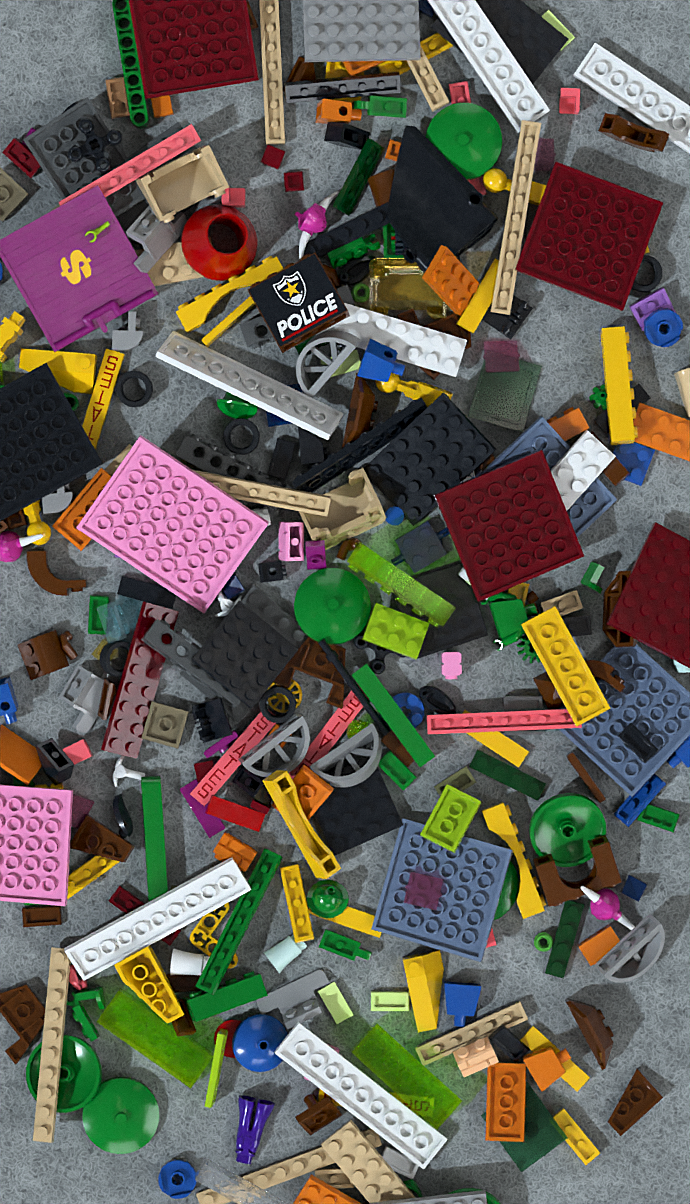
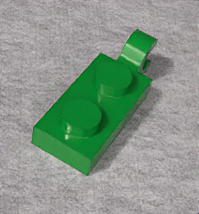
M368 96V101H354L353 109H367V115L406 118L407 98Z
M371 234L365 239H362V237L327 253L332 267H340L352 259L362 257L368 252L367 249L378 250L381 247L379 241L372 243V241L377 239L376 235Z
M325 929L319 944V948L355 961L356 956L369 960L372 952L360 948L361 942Z
M73 991L74 1000L69 1001L67 999V1005L73 1007L72 1015L76 1022L80 1021L84 1037L86 1039L89 1038L92 1042L100 1035L83 1004L77 1001L76 992Z

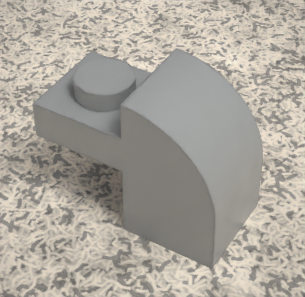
M128 311V331L112 330L113 351H131L141 344L144 338V331H137V328L141 326V317L137 316V312Z
M69 484L58 489L57 493L49 494L42 498L43 514L60 513L69 507L74 498V492H66V489H69Z

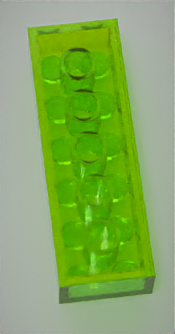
M359 542L347 560L349 563L348 568L356 573L360 570L365 574L364 578L372 584L376 581L382 585L380 587L382 591L388 595L391 592L397 596L395 600L404 606L407 603L413 607L411 611L420 617L423 614L429 618L428 622L436 628L439 625L443 627L456 609L449 602L361 542Z
M121 987L96 1021L189 1088H192L214 1056V1053L190 1036H177L171 1023L167 1024L152 1009Z
M375 1022L349 1051L436 1130L439 1129L462 1102L457 1095Z

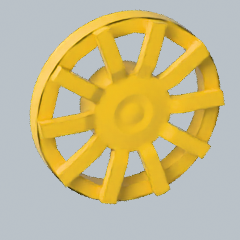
M292 679V685L286 689L291 691L294 685L297 686L298 690L291 692L292 694L299 693V699L295 698L297 708L302 701V690L300 685ZM272 682L268 689H270L275 683ZM276 693L277 696L268 698V704L275 711L280 713L288 711L285 710V703L289 705V700L285 695ZM278 699L275 705L271 703V700ZM280 702H282V710L276 708Z

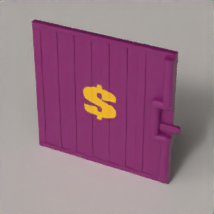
M98 185L0 239V257L54 352L99 327L106 333L108 331L106 323L158 295L148 274L140 272L133 264L138 259V256ZM108 221L110 226L101 231L94 242H89L94 239V234L88 233L85 236L88 230H95Z

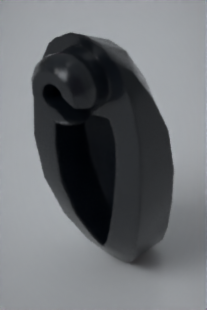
M364 256L350 262L339 274V281L344 285H354L365 280L377 266V258L375 256Z
M424 686L419 690L421 701L430 710L441 715L456 714L457 710L453 701L442 690L433 686Z
M122 794L114 796L113 810L116 820L121 827L118 833L121 837L126 838L127 836L130 837L133 832V823L124 804Z

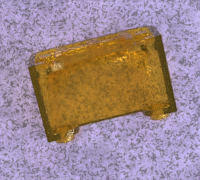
M376 258L370 261V311L387 316L388 310H427V314L431 318L440 319L446 318L447 304L422 279L424 272L417 266L416 262L411 264L404 258Z

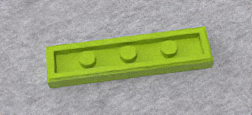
M221 1028L217 1034L204 1107L211 1108L216 1101L228 1035L226 1029Z

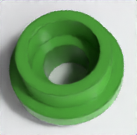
M363 283L356 284L351 291L352 298L360 303L367 301L370 297L369 287ZM360 289L364 290V296H358L357 291Z
M541 932L535 936L534 945L537 950L545 952L551 949L553 939L550 934ZM542 938L547 940L545 945L540 944Z

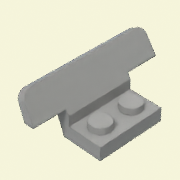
M149 205L126 231L127 236L141 243L145 250L133 263L140 272L147 273L182 234L184 226L188 221L184 213L179 211L174 216L175 219L164 223V221L159 222Z
M110 662L112 668L120 670L118 666ZM77 665L59 696L60 699L81 711L72 725L74 729L83 733L91 729L98 717L104 678H108L116 686L121 677L111 676L105 671L99 677L81 665Z
M317 970L268 993V996L258 999L257 1005L260 1013L265 1014L278 1007L287 1029L292 1028L297 1022L302 1023L322 1013L313 990L330 982L322 970Z

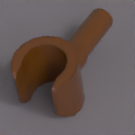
M534 591L528 593L526 598L529 604L539 599Z

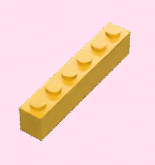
M625 326L602 328L600 333L605 392L607 394L606 403L610 445L634 443L635 438L638 437L637 426L633 425V419H636V409L632 407L631 400H634V389L630 388V381H633L632 369H628V362H631V353L627 351L626 343H629V332H625Z

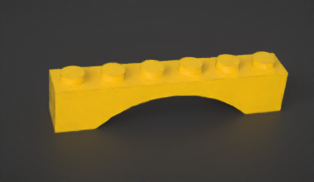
M272 256L262 260L263 264L258 267L253 265L247 268L245 274L240 277L235 275L229 278V283L223 286L222 284L214 286L209 294L205 295V293L196 296L194 298L196 301L190 304L185 302L178 306L179 310L176 311V314L186 332L189 333L204 325L213 307L229 293L240 288L249 287L255 282H262L274 272L279 273L284 270L277 256L274 258Z
M276 770L263 779L265 787L315 877L327 879L339 871L341 867L335 856L319 838L306 818L298 799L296 786L288 771Z
M501 802L481 810L488 829L505 840L516 857L520 877L516 902L522 918L525 919L545 911L543 907L546 905L545 899L542 894H538L536 889L539 888L536 876L532 877L529 871L533 869L529 858L525 860L523 852L526 851L523 842H518L516 834H519L515 823L511 824L509 816H512L509 806H505Z

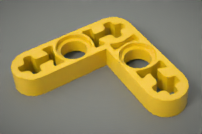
M229 902L224 905L225 910L221 909L218 915H221L219 919L213 913L204 915L190 934L191 943L208 956L212 954L208 949L209 945L212 943L217 944L218 942L211 934L227 914L230 908ZM208 916L215 919V925L212 927H208L204 923L205 918ZM201 932L203 934L202 938L205 941L207 937L211 939L205 948L202 947L204 944L202 941H194V933L199 934ZM236 953L233 957L234 963H230L227 969L234 968L237 965L238 956Z

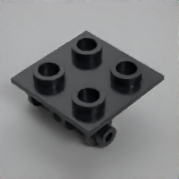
M513 295L510 315L490 312L491 303L482 320L511 340L533 308L526 301L520 300Z
M221 698L192 706L193 710L191 713L194 720L199 719L195 724L200 723L201 725L196 728H202L198 733L203 743L233 735Z

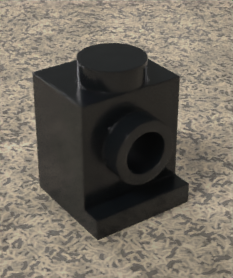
M281 561L258 564L260 583L284 580L283 576H287L286 564L282 565ZM271 568L276 569L275 575L269 574Z

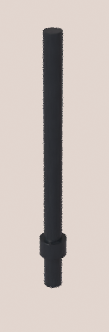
M324 638L321 639L318 644L325 652V657L329 663H333L382 734L386 735L389 733L388 727L338 659L339 655L335 650L331 649Z

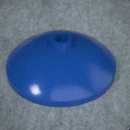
M256 1014L247 1017L234 1031L232 1038L234 1056L243 1067L251 1071L265 1072L274 1069L283 1061L274 1051L288 1033L283 1024L270 1015ZM262 1042H266L264 1048H260Z

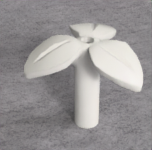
M220 591L216 597L220 601L222 612L216 614L215 617L226 616L235 604L241 601L242 596L240 595L233 602Z
M122 755L115 764L113 782L115 787H118V778L126 776L141 780V777H145V773L126 769L122 765L125 757Z

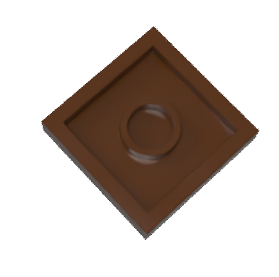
M309 1094L303 1100L308 1109L295 1118L311 1136L341 1117L342 1113L328 1096L318 1102L314 1094Z

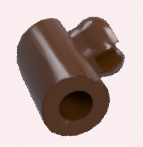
M323 264L334 287L341 286L337 271Z
M358 538L344 540L336 557L345 561L348 552L359 550L362 547V542Z
M65 631L59 636L60 643L68 658L73 660L78 654L69 643L73 639L72 634L69 631Z

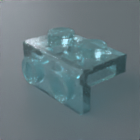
M114 601L97 607L108 643L128 638L127 634L130 633L127 622L123 623L121 616L124 615L121 604L117 605V602Z

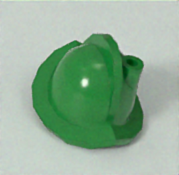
M229 392L225 393L223 399H217L218 408L222 413L231 418L248 419L257 413L258 406Z
M322 880L313 884L308 890L306 897L311 911L323 918H334L340 915L347 908L349 902L347 890L342 884L333 880Z

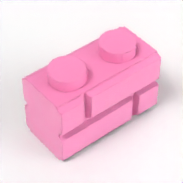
M279 521V560L304 561V522Z
M442 652L441 662L443 664H441V674L445 676V679H457V675L462 674V665H460L462 662L461 653Z

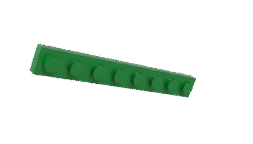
M264 848L248 880L251 890L240 896L196 984L197 988L214 996L283 858L281 855Z

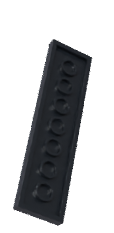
M423 399L411 401L405 409L396 411L391 418L379 422L371 431L362 433L354 442H348L340 451L333 452L323 462L314 464L311 470L297 475L295 480L292 481L296 490L313 493L392 442L427 408Z

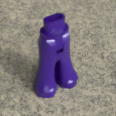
M239 1095L236 1161L251 1164L252 1157L255 1156L264 1126L273 1111L275 1103L259 1099L252 1128H250L256 1098Z

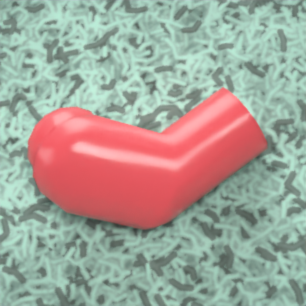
M70 965L69 983L78 991L86 989L88 987L87 980H79L74 965Z

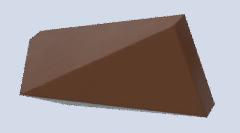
M298 57L286 82L316 80L314 63L305 62L303 57Z
M547 672L533 678L549 710L559 709L564 706Z
M104 678L98 709V716L102 720H107L111 715L118 691L108 678Z

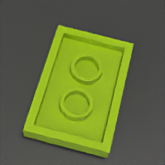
M375 603L362 640L416 660L430 623Z
M447 784L420 836L455 853L482 802Z

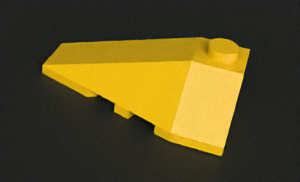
M21 348L19 368L30 372L47 363L59 386L75 393L92 394L97 356L95 354Z
M151 945L114 965L122 981L167 1024L185 1015Z
M440 950L402 957L417 1031L419 1033L437 1029L444 971Z

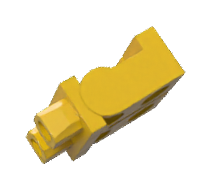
M16 311L12 313L9 319L4 317L1 321L3 323L0 326L1 363H4L7 359L4 352L9 345L14 343L18 335L21 336L24 332L21 327L26 319Z

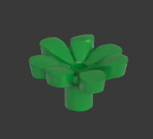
M602 384L600 389L597 387L592 389L594 394L589 396V400L595 401L593 404L594 408L598 409L601 405L602 409L606 410L607 394L605 392V385Z

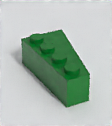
M251 971L243 974L244 978L226 980V984L218 986L214 996L205 991H196L182 998L192 1021L198 1022L268 996L261 974Z

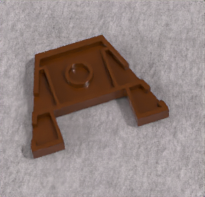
M414 309L397 315L399 320L420 326ZM454 313L422 326L467 340L464 350L472 347L471 332L457 324L461 317L460 315Z
M308 637L273 683L289 688L295 670L333 684L326 703L340 709L343 708L344 679L333 663H329L325 657V652L318 642ZM329 645L339 655L338 659L345 667L346 649L338 645Z
M28 984L0 993V1013L20 1037L18 1041L5 1050L15 1065L43 1026L45 1018V1006Z

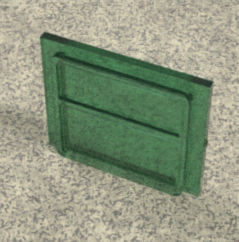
M486 350L468 417L488 422L495 426L498 425L523 432L542 366Z
M526 1082L525 1142L499 1141L521 1172L568 1139L528 1082ZM485 1112V1113H483L481 1116H482V1118H483V1119L485 1120V1122H486V1112Z

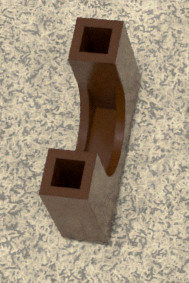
M606 835L588 840L593 857V868L590 874L580 881H567L558 874L551 853L533 859L549 907L559 906L565 901L577 900L581 896L586 895L581 890V886L597 893L600 889L612 888L622 882Z

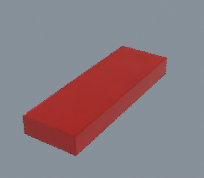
M211 795L205 811L206 814L257 832L260 831L265 814L214 795Z

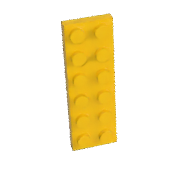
M555 606L521 624L576 727L610 709Z

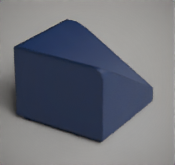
M233 574L222 588L228 599H232L245 591L236 574Z
M628 875L621 893L639 902L647 884Z

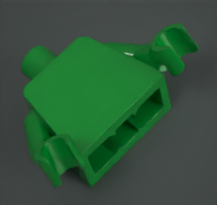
M506 592L495 594L489 597L486 602L481 603L482 605L489 604L499 638L493 641V644L496 642L501 644V647L496 649L497 651L517 642L525 633L521 624L528 621L527 617L537 614L534 603L524 606L522 599H517L514 594Z

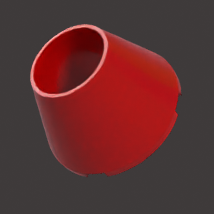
M214 204L199 209L188 219L182 232L181 246L183 255L193 270L207 279L225 281L235 275H241L250 267L257 252V235L251 221L241 211L231 206ZM223 224L230 227L238 239L237 251L225 254L214 249L208 239L209 226Z

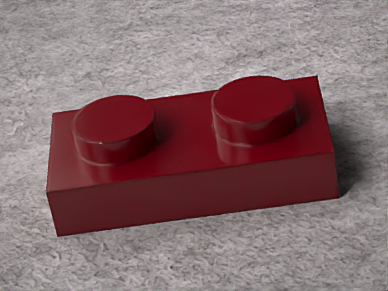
M14 138L2 152L30 178H33L41 168L32 152L17 138Z

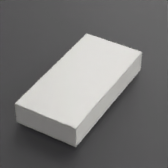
M385 1146L381 1156L393 1171L413 1179L419 1166L402 1152Z

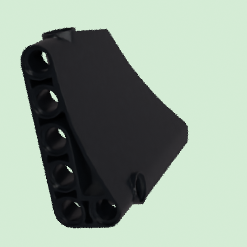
M406 126L403 131L395 166L386 218L403 242L404 249L402 254L404 259L411 264L416 262L417 266L425 273L441 245L448 247L456 257H459L492 230L498 217L483 202L482 194L474 188L417 127Z

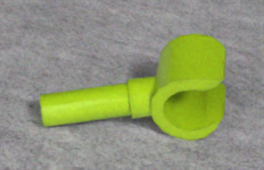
M105 222L95 230H88L85 236L88 233L94 234V239L89 242H94L97 235L110 226L109 222Z

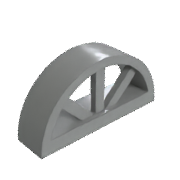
M339 330L324 331L311 338L301 351L296 364L297 380L303 392L313 398L357 347L361 339L353 334ZM330 342L332 359L315 345ZM337 343L345 345V347L339 352V354L337 349ZM310 350L327 365L306 366L307 352ZM307 372H322L314 383H312Z
M298 712L238 760L250 772L262 777H268L276 770L291 772L302 762L309 748L310 734L305 719ZM300 727L301 737L289 736ZM280 742L300 743L291 759L280 747ZM274 748L285 761V764L268 769L270 750ZM263 757L261 768L252 765Z
M371 723L309 766L310 769L334 787H350L363 782L376 770L381 759L382 744L375 726ZM374 740L373 750L361 749ZM351 755L369 756L370 759L360 768ZM347 759L355 773L341 776L344 760ZM336 766L334 776L325 774L327 771Z
M649 914L594 966L608 980L613 982H628L642 976L655 964L663 950L665 932L662 924L653 915ZM646 944L642 952L638 954L637 952ZM631 957L634 958L633 961L624 965Z

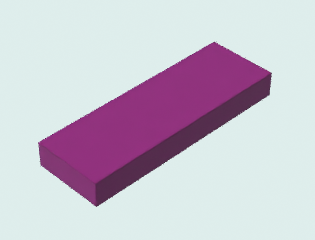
M197 779L180 788V791L206 834L211 838L226 827L220 818L205 813L208 803L203 806L190 795L192 790L199 784Z

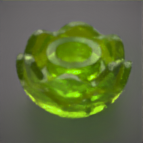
M363 720L351 722L346 731L348 738L350 739L366 728L368 724Z

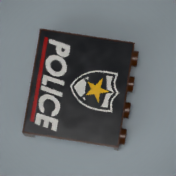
M316 253L304 255L297 263L286 265L284 270L279 273L274 272L270 274L266 280L255 282L248 289L251 298L282 353L350 316Z

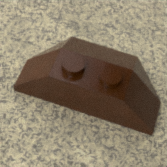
M356 373L342 449L345 444L351 441L354 442L362 433L371 431L374 426L375 420H371L372 412L377 411L378 401H375V395L363 377L357 376L358 373Z
M619 571L616 578L604 592L602 630L615 647H635L638 640L606 624L631 571Z
M567 998L565 1002L602 1070L606 1069L613 1046L611 1037L614 1034L609 1026H604L602 1020L605 1017L600 1009L596 1010L592 1005Z

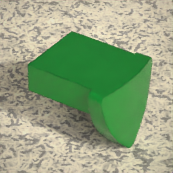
M591 562L580 583L601 594L603 589L597 586L596 583L605 567Z
M102 986L83 989L76 993L77 1001L96 998L99 1009H105Z

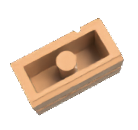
M488 1036L453 1051L463 1077L499 1062Z

